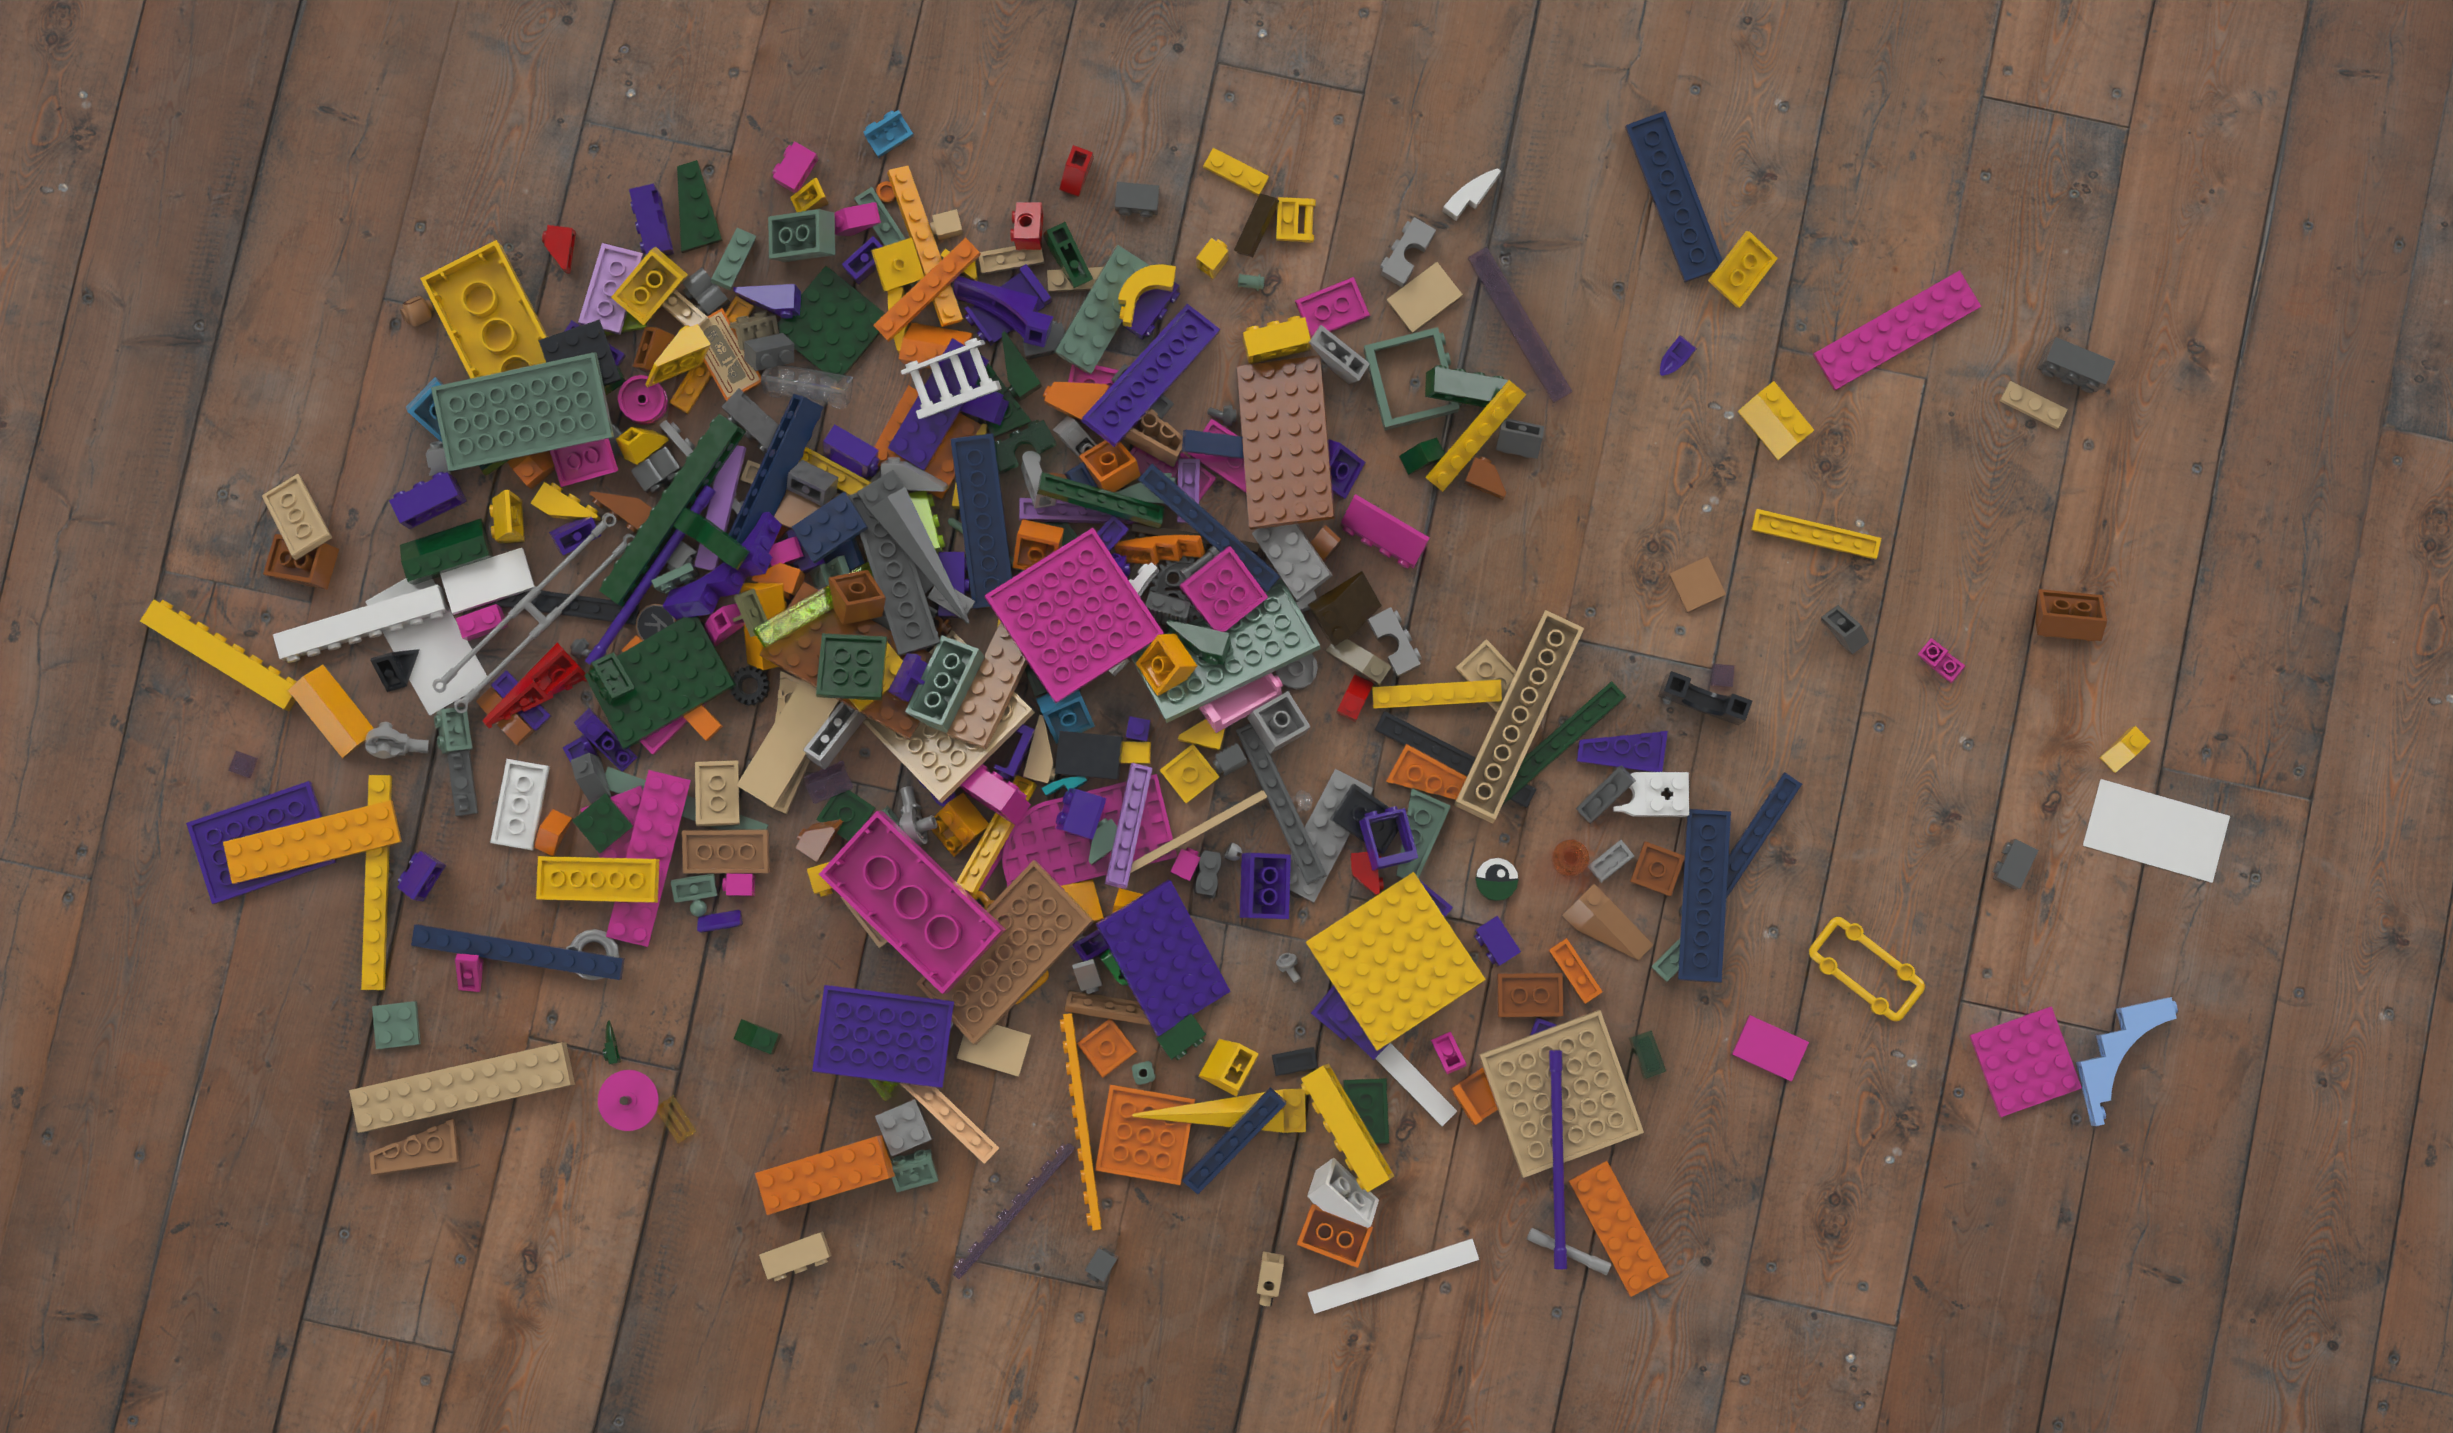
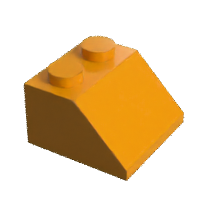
M1176 634L1157 635L1136 662V665L1157 696L1186 681L1197 667V664Z

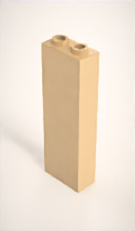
M801 679L736 786L776 809L807 759L804 748L841 701L836 698L816 697V687Z

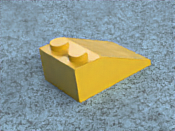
M654 247L611 298L642 325H645L680 286L688 274L657 247Z
M698 324L691 327L687 325L679 330L678 334L654 363L645 383L647 388L702 365L711 344Z
M504 490L492 498L493 505L489 507L490 516L494 518V526H491L492 538H495V541L499 544L525 542L522 499L510 490Z

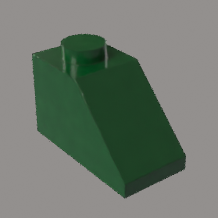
M741 1019L734 1039L768 1054H774L782 1034Z

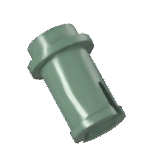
M1239 274L1238 287L1254 288L1256 291H1259V289L1263 290L1265 277H1261V274H1258V276Z

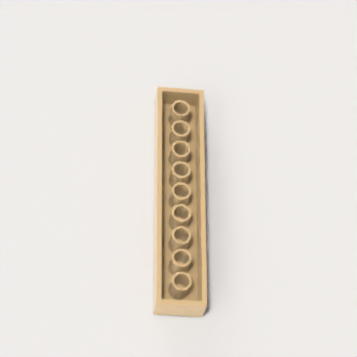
M1547 610L1544 611L1454 806L1492 824L1494 823L1584 630L1583 627Z
M561 1042L349 1090L357 1132L362 1133L575 1085L567 1043Z

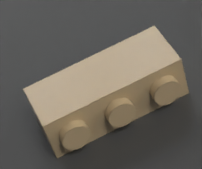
M822 1231L762 1253L759 1256L767 1279L773 1278L775 1282L786 1278L787 1272L794 1270V1273L797 1274L807 1270L806 1265L814 1263L816 1267L827 1263V1258L832 1255Z

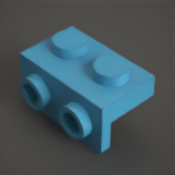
M899 110L888 112L884 115L883 120L878 123L873 122L869 124L863 132L878 158L914 136Z

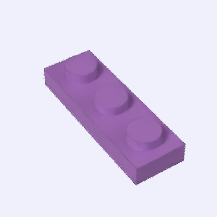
M1178 459V486L1199 504L1200 459ZM1177 514V523H1187Z

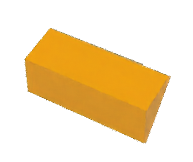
M743 583L740 590L741 593L755 589L771 627L769 630L750 637L747 627L744 625L747 664L762 670L779 667L761 657L760 653L787 610L786 601H784L783 583Z
M324 665L304 675L288 690L342 759L366 742L367 733L374 729Z

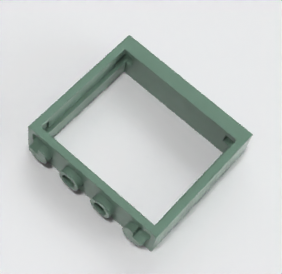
M1438 327L1364 346L1363 351L1366 361L1370 363L1368 370L1384 431L1459 411V406L1462 403L1450 401L1449 405L1392 419L1378 368L1375 351L1433 337L1440 365L1446 366L1449 369L1448 365H1451L1449 353L1444 352L1443 345L1446 344L1443 332L1439 333Z

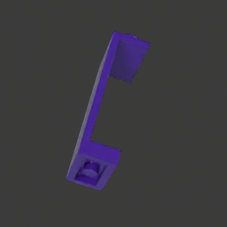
M1025 264L1019 268V274L1001 287L1039 297L1036 312H1039L1050 304L1052 299L1028 265ZM974 305L971 308L968 306L964 308L967 313L964 317L971 326L975 324L979 330L977 332L979 338L984 340V342L987 341L990 346L1002 338L1001 333L1005 331L1008 334L1014 330L1004 320L981 307Z

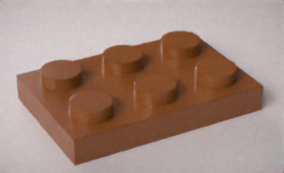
M1563 973L1497 974L1498 1017L1563 1016Z

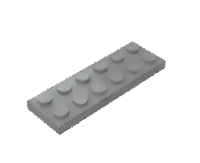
M1337 769L1334 770L1305 826V830L1327 876L1307 885L1293 853H1291L1290 891L1313 903L1350 834L1331 821L1330 818L1352 784H1356L1369 794L1373 790L1372 787Z

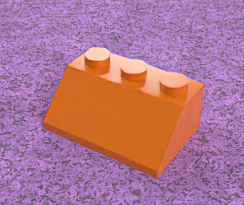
M911 323L903 337L898 359L903 364L916 360L919 364L942 355L952 338L965 345L964 342L973 339L974 334Z

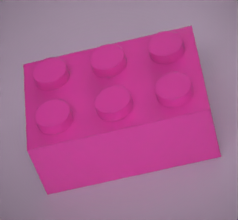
M982 764L960 787L969 796L1016 826L1031 805L1025 799L1027 796L1010 781L1007 783L1003 780L1002 776L995 771L991 773Z

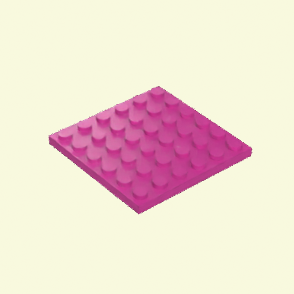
M1094 528L985 595V599L1055 704L1151 644L1157 635L1164 634Z

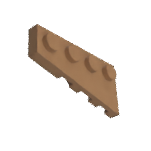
M455 1119L448 1120L444 1124L431 1127L427 1131L417 1135L414 1134L405 1140L392 1143L369 1153L371 1175L458 1163Z

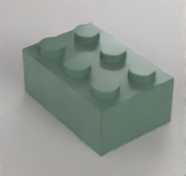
M815 209L768 217L769 259L790 262L835 255V213Z

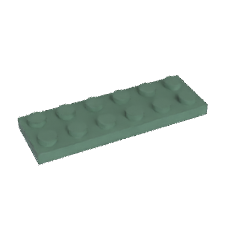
M1117 245L1054 353L1090 375L1123 320L1119 319L1121 306L1125 307L1124 304L1118 303L1121 288L1132 274L1150 265Z

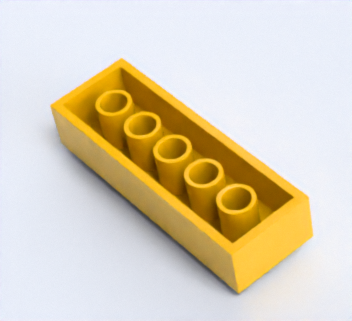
M1325 1064L1301 1078L1303 1091L1306 1095L1310 1094L1314 1100L1312 1102L1313 1108L1317 1114H1322L1325 1119L1323 1124L1329 1133L1332 1132L1336 1140H1334L1337 1149L1340 1152L1343 1151L1347 1159H1345L1348 1168L1356 1172L1358 1176L1356 1181L1360 1188L1369 1192L1393 1178L1392 1170L1330 1064Z

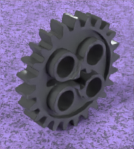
M1183 556L1182 561H1174L1173 563L1170 560H1166L1167 566L1159 565L1162 571L1156 575L1157 579L1151 581L1155 586L1150 587L1149 591L1166 596L1176 595L1179 599L1188 601L1189 598L1186 594L1182 595L1180 590L1165 591V588L1181 589L1179 585L1185 580L1179 571L1184 567L1188 568L1192 565L1194 557L1187 561L1186 556ZM1177 574L1179 576L1178 583L1170 584L1167 581L1168 576ZM1193 605L1190 607L1188 617L1190 622L1194 621L1193 617L1195 616L1197 618L1201 617Z

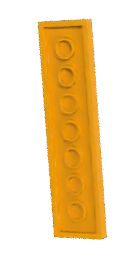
M389 800L225 841L223 846L232 884H237L401 843L402 840L393 801Z

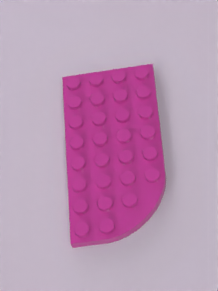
M1157 774L1150 777L1133 862L1173 840ZM1127 781L1086 791L1107 798L1099 822L1105 818L1107 820L1112 818L1114 823L1118 825ZM1063 797L1039 803L1025 812L1005 842L1002 864L1007 887L1033 860H1036L1060 886L1107 875L1111 852L1091 865L1089 855L1092 839L1078 837L1056 829L1057 815L1059 812H1062L1064 806ZM1176 849L1149 864L1177 858Z

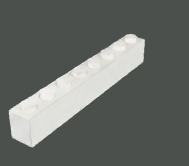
M434 585L273 634L279 658L287 661V663L299 661L301 656L307 654L308 657L319 655L321 650L327 648L328 650L339 649L341 644L347 642L349 644L359 643L363 637L375 638L381 636L383 631L389 629L390 632L403 629L402 626L409 623L411 626L421 624L423 619L429 617L431 619L441 618L444 616L443 613L449 612L442 587Z

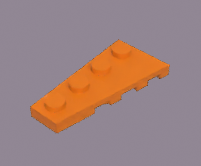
M1406 744L1386 782L1456 800L1467 776Z

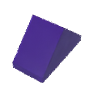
M1099 930L1073 944L1083 962L1095 959L1109 949Z

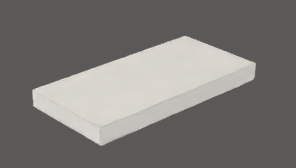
M523 548L440 574L453 615L530 591L535 587Z
M506 759L490 843L534 851L550 766Z

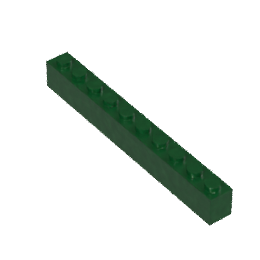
M718 414L711 421L705 435L701 436L698 440L697 447L687 456L686 463L682 469L675 474L669 488L664 490L658 504L651 509L650 516L646 522L639 527L633 541L628 543L622 557L615 562L614 569L610 575L603 580L602 586L599 589L601 593L620 606L625 605L677 529L674 527V524L684 508L691 509L704 486H710L746 433L745 430L721 414Z

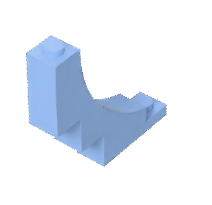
M2172 997L2117 1008L2116 1012L2121 1030L2096 1035L2101 1057L2076 1062L2091 1126L2105 1124L2106 1113L2104 1107H2100V1103L2111 1101L2115 1074L2129 1048L2137 1039L2155 1026L2177 1019L2178 1008L2176 1002L2172 1001Z

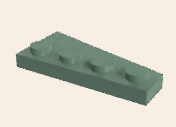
M1411 790L1407 817L1418 858L1413 862L1398 865L1396 876L1403 879L1414 872L1419 879L1449 812L1450 805L1417 790ZM1402 844V846H1401V851H1400V853L1405 852V851H1404V848H1403V844Z

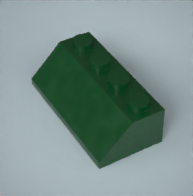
M481 518L400 545L401 563L407 582L412 585L440 577L441 573L494 557Z

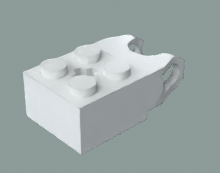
M1634 772L1630 775L1636 781L1629 787L1633 795L1632 800L1629 804L1613 807V812H1622L1632 817L1689 816V772ZM1664 789L1671 794L1668 800H1665V796H1661V792L1665 791Z

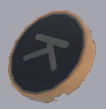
M662 604L646 606L640 611L636 619L638 636L644 641L678 619H675L665 610Z

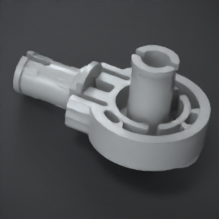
M381 722L379 728L372 729L366 735L365 748L367 752L381 759L392 758L397 755L405 756V753L408 752L425 754L428 752L429 740L409 739L407 734H402L392 729L393 725L389 722Z
M912 786L903 787L900 789L904 806L900 810L902 817L899 821V827L915 843L921 846L928 842L927 831L937 828V821L933 815L922 818L920 812L922 807L916 803L914 788Z

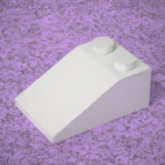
M1332 1158L1315 1171L1307 1195L1312 1203L1316 1204L1323 1211L1367 1228L1372 1225L1379 1199L1370 1191L1362 1190L1356 1178L1335 1158Z

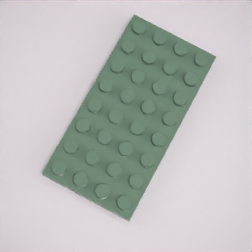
M595 352L431 387L447 467L450 472L614 437L598 356Z
M1282 578L1277 580L1266 593L1267 599L1225 631L1230 634L1231 645L1224 665L1208 664L1184 646L1197 664L1196 669L1186 681L1157 696L1136 665V662L1149 645L1131 656L1166 723L1321 649L1319 642ZM1203 617L1188 623L1211 629Z

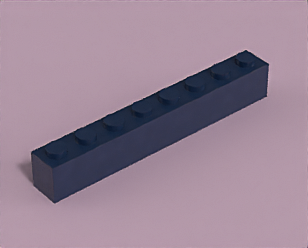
M793 393L729 535L740 544L752 532L762 513L770 512L775 516L777 508L786 494L788 473L802 459L804 449L812 437L814 427L821 418V412L824 407L806 397Z

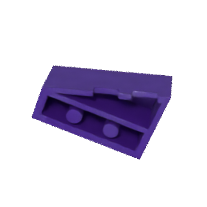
M654 183L629 189L632 200L631 208L637 219V222H635L636 229L642 237V242H640L642 253L647 255L651 249L657 247L666 256L674 254L661 194Z

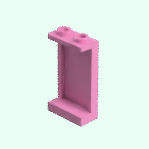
M1270 673L1199 707L1215 733L1251 714L1253 710L1282 695L1281 687L1283 684L1277 675L1273 676Z

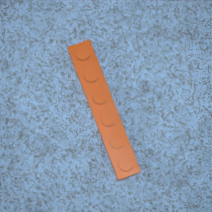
M965 237L873 326L888 342L891 341L969 267L981 253Z

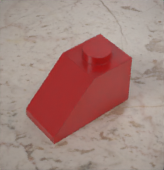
M547 225V231H544L542 235V243H545L544 246L563 271L570 274L576 232L573 228Z
M1354 674L1336 713L1356 722L1374 683Z

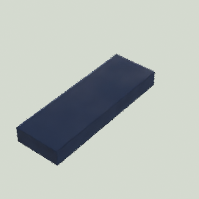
M1186 429L1183 430L1182 452L1242 459L1244 458L1243 437Z

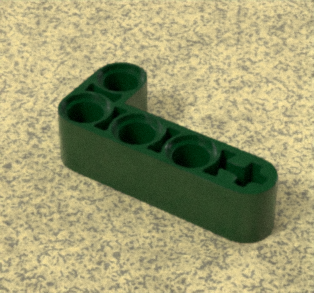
M684 508L674 524L675 528L696 539L721 560L739 570L750 552L713 522L688 508Z

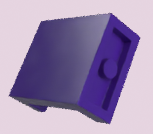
M1024 724L1015 731V733L1022 735L1008 768H1003L997 764L994 766L997 773L1008 781L1010 778L1015 779L1016 775H1018L1034 737L1035 730Z

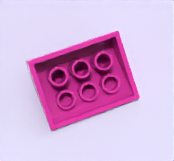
M1356 494L1340 524L1343 527L1342 531L1346 534L1359 536L1362 538L1360 540L1362 543L1369 547H1372V545L1380 549L1379 552L1388 558L1393 556L1398 559L1397 563L1407 569L1409 566L1411 568L1415 567L1429 541L1428 536Z

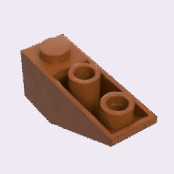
M592 491L589 493L594 498L592 500L594 504L601 509L606 506L611 510L609 513L613 514L616 520L620 521L622 518L628 522L626 527L634 533L638 532L639 527L650 516L652 508L639 498Z

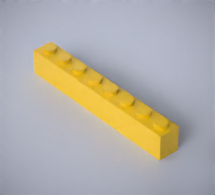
M153 599L140 622L287 711L291 710L296 700L288 690L297 682L289 676L286 679L281 677V671L271 665L268 668L262 665L263 660L253 654L250 657L244 654L245 649L235 643L233 646L226 643L227 638L217 632L215 635L208 632L209 627L199 621L197 624L190 621L191 616L181 610L179 613L172 610L173 605L163 599L161 602Z

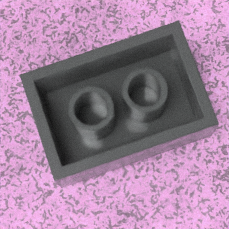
M2055 337L2045 346L2037 369L2042 370L2041 373L2046 376L2059 377L2065 384H2076L2081 386L2083 391L2093 393L2099 391L2107 384L2115 361Z

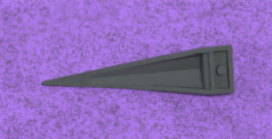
M895 471L888 472L859 490L857 495L868 512L924 573L965 623L969 624V619L915 506Z

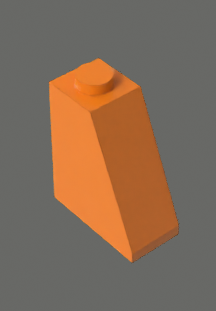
M1053 382L1052 386L1048 385L1044 391V402L1046 405L1082 422V417L1104 395L1109 386L1096 383Z

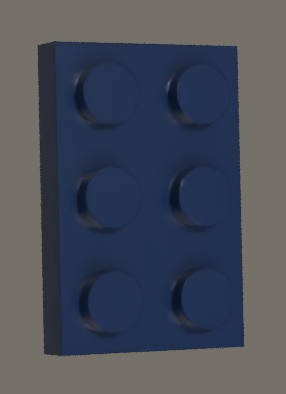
M844 491L792 526V529L811 560L817 563L868 529V526L848 494Z

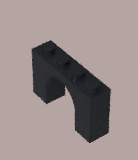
M1670 671L1664 677L1658 697L1738 726L1746 721L1752 700L1733 693L1726 696L1707 691L1691 684V678Z

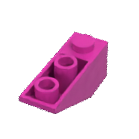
M736 603L718 609L709 616L704 625L715 647L745 625L743 619L733 621V618L741 615Z

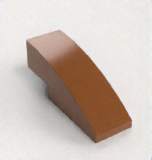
M490 687L476 702L488 715L503 697L493 687ZM518 713L511 715L512 718L508 720L503 719L497 722L496 725L517 746H520L535 731Z

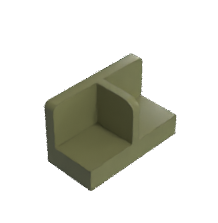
M755 589L739 593L734 597L741 615L733 618V621L743 619L750 637L771 629Z

